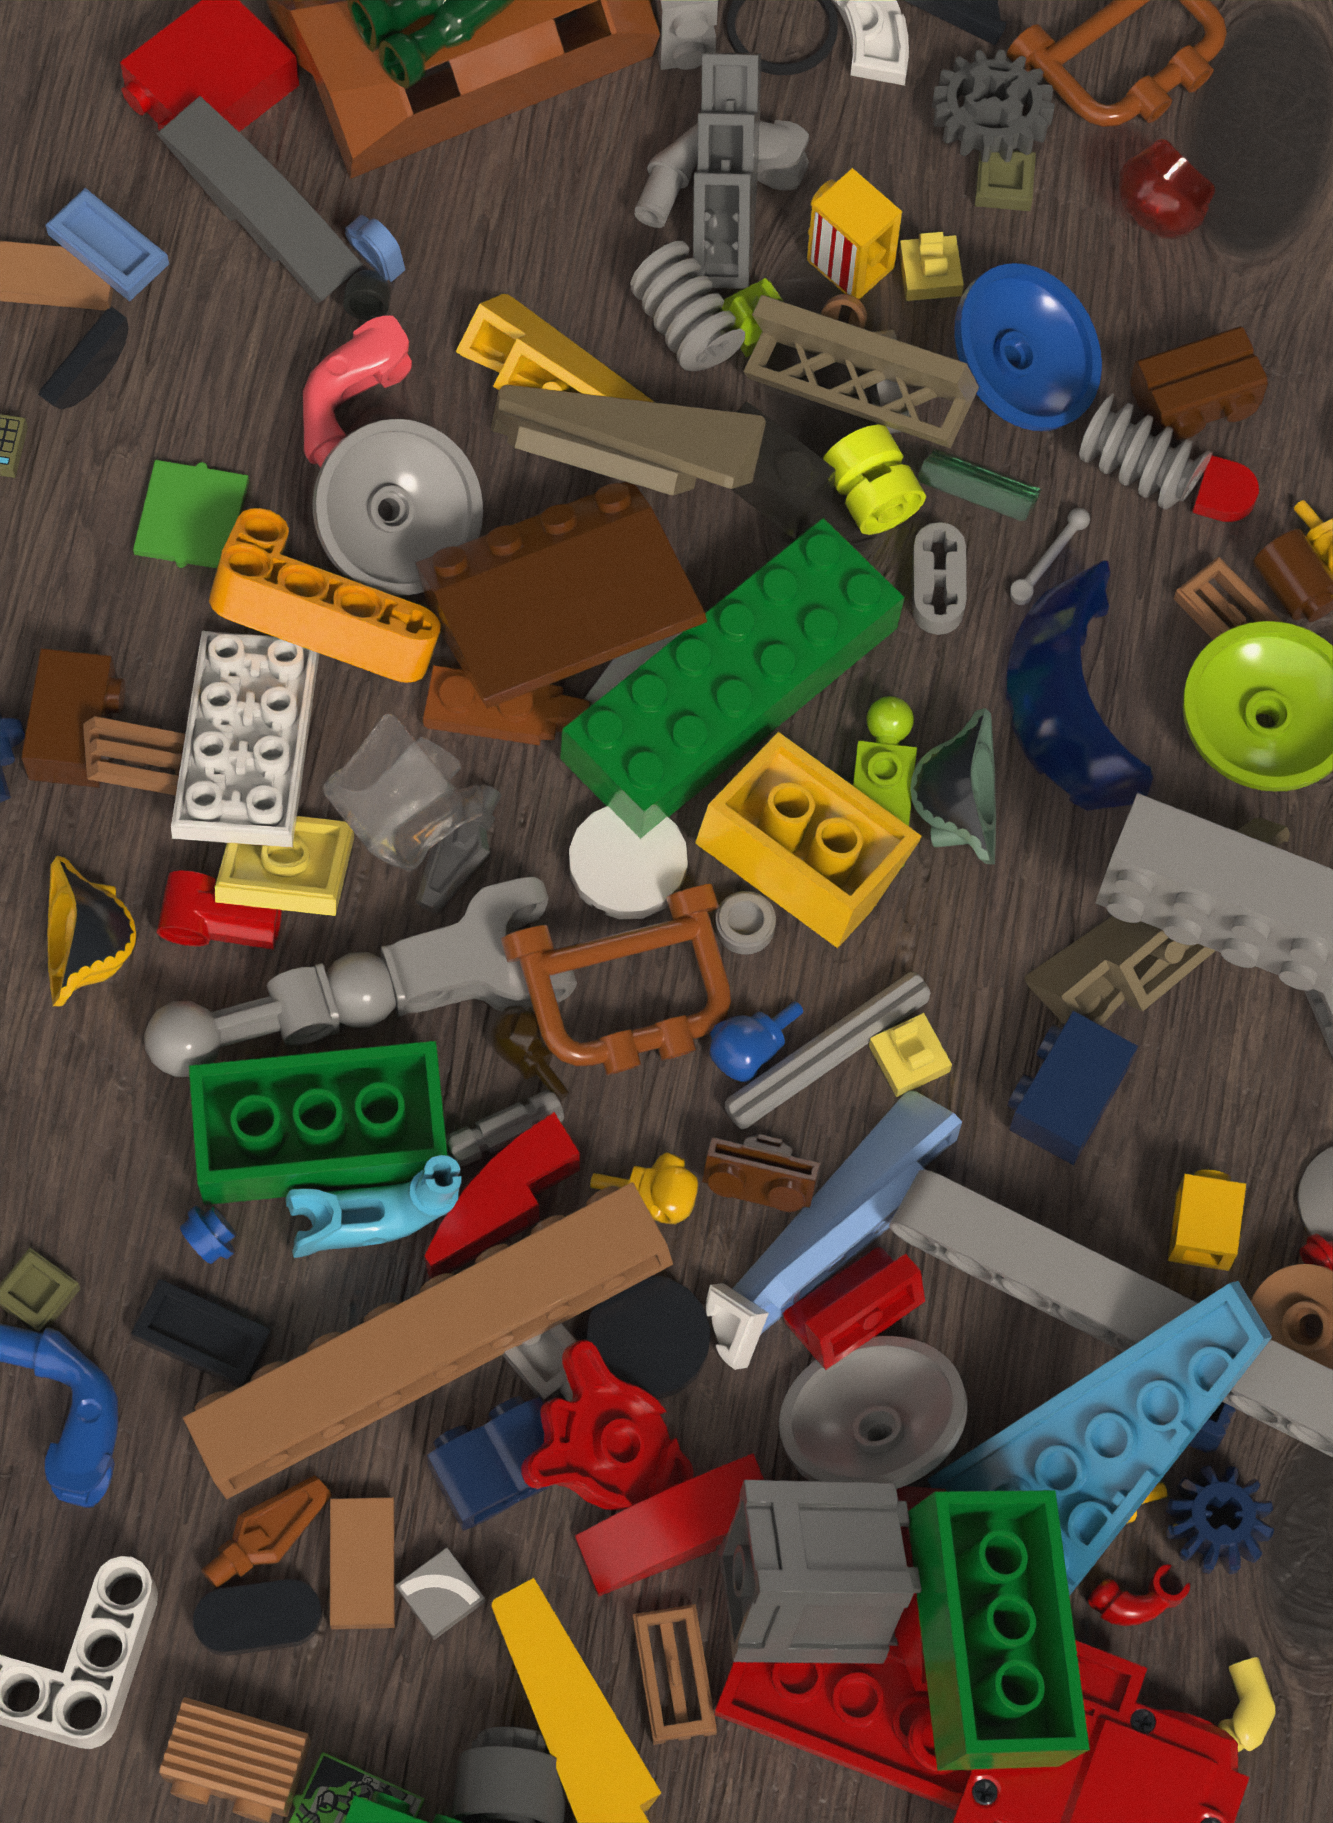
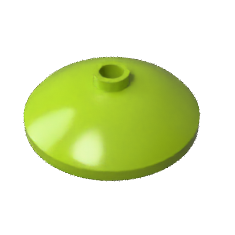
M1260 621L1240 625L1224 632L1211 641L1194 661L1183 693V716L1186 729L1191 741L1203 759L1229 780L1262 791L1295 790L1309 786L1329 775L1333 771V645L1316 633L1303 627L1275 621ZM1260 714L1271 716L1275 721V726L1270 728L1261 726L1257 722L1256 716Z

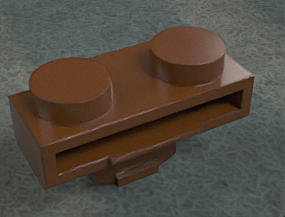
M762 1134L745 1137L743 1144L712 1137L702 1182L708 1183L709 1188L715 1194L722 1197L736 1198L773 1207L785 1212H795L803 1206L810 1208L820 1163L791 1156L793 1149L782 1142V1139Z

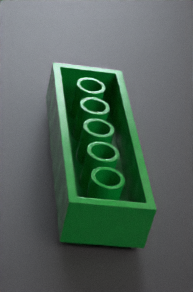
M823 518L706 612V623L680 633L562 729L560 759L641 839L894 632L898 627L905 597Z

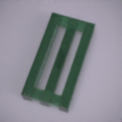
M934 449L932 454L930 453L928 458L924 460L917 478L920 480V483L1019 521H1026L1035 509L1042 490L937 449Z

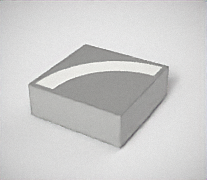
M445 1548L395 1585L396 1590L433 1640L485 1603V1597L448 1548Z

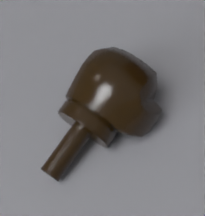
M521 1005L508 1006L497 1015L490 1033V1040L496 1053L508 1064L519 1070L524 1079L537 1075L547 1089L555 1093L559 1101L563 1100L569 1094V1091L549 1066L552 1053L540 1037L541 1033L535 1013Z

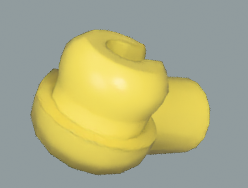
M1258 1657L1250 1658L1228 1667L1240 1702L1233 1713V1717L1222 1720L1218 1727L1227 1731L1235 1738L1238 1743V1752L1244 1748L1252 1751L1260 1746L1275 1717V1703Z

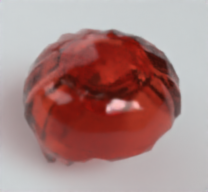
M1159 139L1127 160L1120 171V199L1125 211L1134 218L1140 227L1162 239H1179L1189 235L1202 225L1208 212L1209 204L1216 191L1215 186L1199 173L1169 141Z

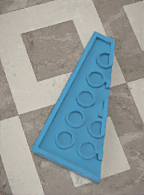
M1239 1281L1231 1282L927 1480L932 1488L946 1489V1491L1055 1490L1070 1596L1268 1344L1272 1335Z

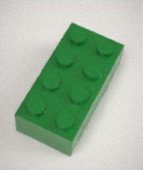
M436 1041L189 1066L197 1184L204 1205L286 1197L292 1189H317L327 1192L407 1183L413 1180L414 1176L421 1170H424L427 1161L432 1157L439 1155L448 1156Z
M945 1491L932 1493L909 1510L908 1514L913 1567H918L921 1592L916 1594L937 1771L1059 1767L1089 1751L1056 1491Z

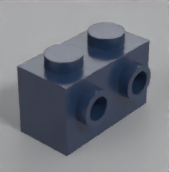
M1075 1011L1070 1015L1064 1028L1053 1024L1036 1056L1045 1060L1034 1079L1024 1074L1008 1101L1007 1106L1015 1110L1009 1130L1074 1166L1130 1068L1138 1046Z

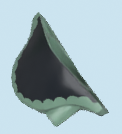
M983 708L973 714L963 730L954 738L932 748L921 758L914 770L910 791L916 811L931 825L930 834L934 847L969 844L981 861L985 864H995L996 801L991 713L986 708Z

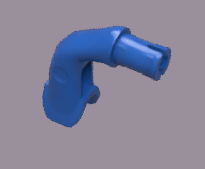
M0 1324V1362L34 1369L35 1376L53 1379L71 1388L72 1405L59 1443H50L45 1458V1475L57 1499L73 1505L93 1508L107 1492L115 1466L112 1455L118 1431V1396L109 1376L78 1350L61 1332L55 1329L46 1328L41 1333Z

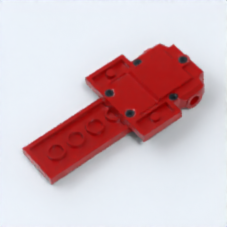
M1077 1640L1075 1642L1090 1750L1059 1767L957 1770L946 1775L930 1774L919 1768L909 1754L907 1737L915 1718L921 1712L930 1708L928 1691H915L899 1645L889 1646V1652L884 1664L733 1662L714 1713L717 1717L953 1809L956 1813L952 1823H1234L1250 1778L1238 1772V1743L1227 1731L1220 1729L1207 1720L1188 1713L1174 1710H1155L1137 1703L1136 1700L1148 1668Z

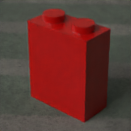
M239 0L199 1L120 62L125 85L121 89L124 98L139 115L143 116L145 113H148L158 123L159 131L196 98L201 96L240 132L300 86L296 55Z

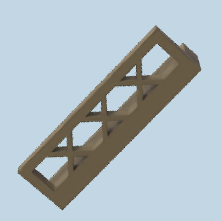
M761 295L752 316L761 328L762 334L743 371L748 379L951 448L979 389L967 363ZM777 342L797 349L801 363L781 372L765 368ZM806 352L817 356L808 359ZM835 362L847 366L852 380L830 390L818 385L814 371ZM856 369L867 373L859 376ZM807 375L809 382L800 380L799 378ZM886 379L898 383L903 395L902 398L882 407L869 403L864 391L865 388ZM907 386L917 389L918 391L910 394ZM857 392L860 400L850 397V395ZM935 397L953 402L941 428L920 421L915 406ZM909 410L911 417L899 413Z

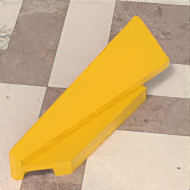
M501 294L479 304L456 350L461 356L499 372L493 385L497 390H500L505 385H515L654 402L508 294Z
M532 1578L495 1598L491 1604L492 1610L551 1756L557 1758L556 1770L577 1823H650L644 1812L653 1805L660 1796L661 1791L536 1580Z

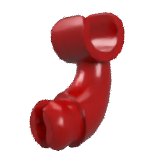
M1166 1564L1158 1568L1150 1580L1149 1593L1140 1596L1128 1591L1123 1592L1114 1580L1105 1579L1089 1595L1088 1602L1093 1609L1101 1614L1100 1618L1111 1624L1120 1626L1140 1625L1155 1619L1167 1608L1179 1605L1190 1591V1583L1186 1584L1178 1594L1171 1595L1164 1592L1160 1587V1579L1165 1576L1172 1566L1171 1564Z

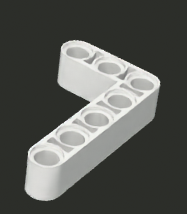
M119 1556L108 1560L100 1567L95 1576L63 1673L0 1655V1725L85 1749L102 1746L112 1737L117 1728L158 1600L156 1584L149 1570L141 1561L133 1557ZM135 1577L143 1582L142 1592L134 1602L119 1605L110 1600L111 1589L120 1579ZM106 1638H114L121 1641L122 1653L115 1663L106 1667H97L90 1663V1652L97 1642ZM24 1682H32L39 1685V1699L32 1708L23 1712L9 1709L8 1699L13 1688ZM95 1700L101 1703V1717L94 1726L85 1730L74 1729L70 1726V1713L79 1702Z

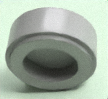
M751 891L733 893L721 902L717 910L715 921L717 937L723 946L738 954L759 952L773 938L776 924L775 911L771 903L758 893Z

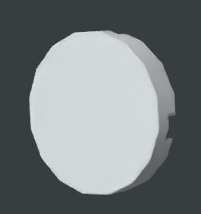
M607 806L593 812L576 829L569 848L570 879L580 898L591 907L593 904L597 909L605 911V915L617 919L645 918L665 909L668 906L666 897L678 892L681 885H683L688 868L686 842L677 825L668 817L640 839Z

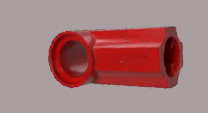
M185 870L169 873L156 931L161 938L184 946H205L209 944L210 940L274 950L279 937L282 910L215 902V885L217 881L215 878L203 873Z

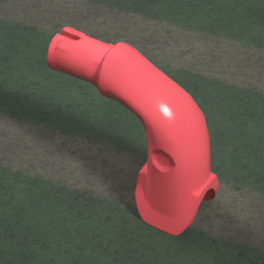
M392 315L376 317L365 322L353 332V339L327 355L311 371L303 390L304 453L311 464H318L321 468L330 451L339 441L347 436L339 426L334 413L340 405L377 384H381L384 388L397 384L409 374L412 368V360L407 354L409 340L398 320Z

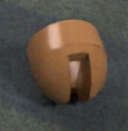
M839 294L829 299L824 305L821 315L836 320L839 319L842 305L851 307L848 324L864 329L867 313L864 305L858 298L850 294Z

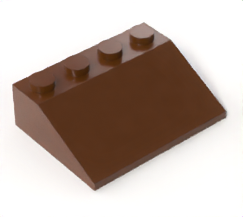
M626 481L605 485L596 493L567 504L551 506L542 514L513 525L497 527L485 536L459 546L445 547L437 551L433 556L415 562L428 608L438 617L441 623L440 633L487 709L707 622L705 612L651 505L635 484Z

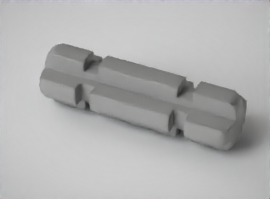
M545 1090L528 1098L529 1104L525 1106L519 1102L475 1122L476 1128L472 1130L466 1126L450 1133L446 1137V1142L452 1158L457 1161L459 1166H466L481 1159V1153L486 1150L490 1154L497 1152L509 1145L521 1133L553 1112L562 1122L564 1120V1112L559 1099L554 1092Z

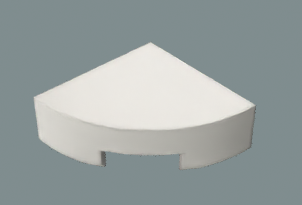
M724 1283L712 1284L709 1287L706 1300V1315L712 1316L714 1332L719 1343L716 1345V1349L722 1359L734 1370L748 1368L769 1313Z

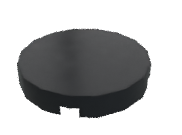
M650 1276L595 1305L589 1316L586 1340L591 1341L597 1347L605 1365L615 1377L624 1382L639 1386L659 1400L680 1393L697 1379L708 1357L711 1329L703 1305L687 1287L667 1277Z

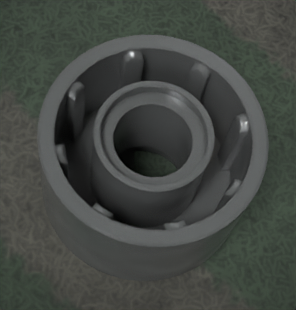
M492 1727L482 1730L478 1734V1738L472 1741L471 1749L462 1752L458 1757L451 1818L463 1823H563L566 1793L556 1770L557 1758L550 1755L542 1733L519 1727Z

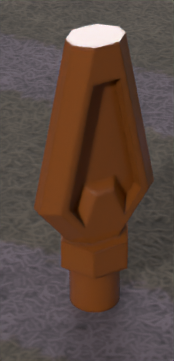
M314 1475L238 1515L232 1540L229 1539L218 1548L220 1554L201 1569L202 1573L218 1589L235 1574L240 1577L243 1576L253 1565L279 1563L332 1497L331 1493L322 1481Z

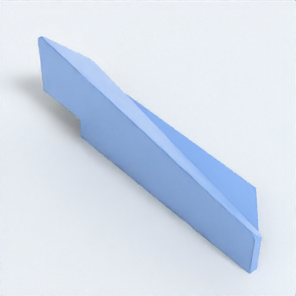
M916 1091L904 1093L814 1195L810 1208L804 1207L739 1280L732 1289L769 1313L761 1334L778 1321L786 1309L813 1292L890 1228L889 1223L919 1170H925L924 1167L957 1141L962 1121L955 1113Z

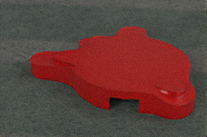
M580 1340L567 1346L562 1354V1364L573 1392V1397L571 1401L554 1398L542 1405L540 1413L544 1430V1443L539 1449L524 1459L521 1465V1474L524 1482L531 1488L536 1489L552 1485L564 1486L577 1493L586 1502L600 1508L622 1510L692 1479L693 1466L681 1452L677 1438L670 1440L667 1427L660 1415L665 1413L666 1410L659 1401L639 1386L624 1382L615 1377L609 1371L597 1347L591 1341Z

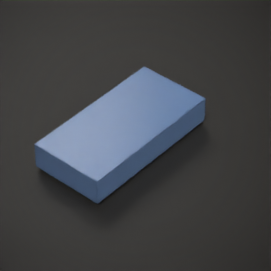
M86 188L46 224L47 233L52 239L129 302L169 265L168 255Z

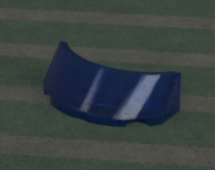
M1101 561L1043 593L1031 607L1016 633L1006 672V699L1010 704L1011 725L1019 745L1040 775L1045 773L1058 786L1070 794L1069 801L1087 811L1133 805L1137 793L1148 796L1153 781L1151 766H1147L1131 754L1104 724L1095 709L1083 675L1081 646L1086 642L1087 626L1094 617L1097 619L1105 616L1109 610L1106 588L1111 571L1108 561Z

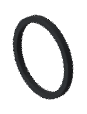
M733 0L728 11L727 34L730 44L736 53H750L739 40L735 28L737 13L746 0ZM817 0L824 8L830 26L828 37L823 46L811 57L796 63L776 64L761 59V72L773 75L799 74L817 66L828 56L835 44L838 31L837 14L831 0Z

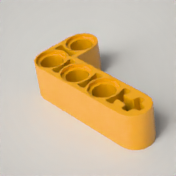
M250 508L238 516L222 550L209 596L211 608L218 615L227 620L395 681L404 683L416 682L424 677L441 629L438 617L431 610L282 555L289 527L280 515L271 510Z

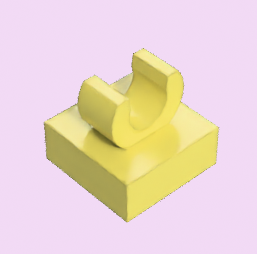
M943 232L919 234V239L900 240L899 258L906 301L962 296L964 283L956 235L944 236Z
M924 1013L870 1038L869 1047L896 1097L951 1071L952 1063Z

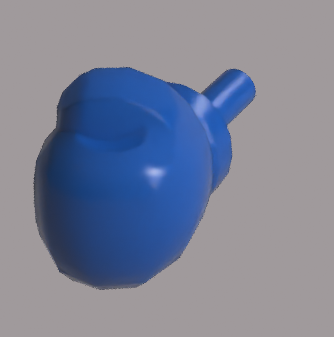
M794 1001L772 1019L763 1012H756L751 1017L738 1015L718 1023L710 1034L712 1042L709 1055L712 1061L732 1079L744 1083L751 1081L757 1075L758 1068L768 1062L784 1046L785 1038L781 1030L802 1015L803 1008Z

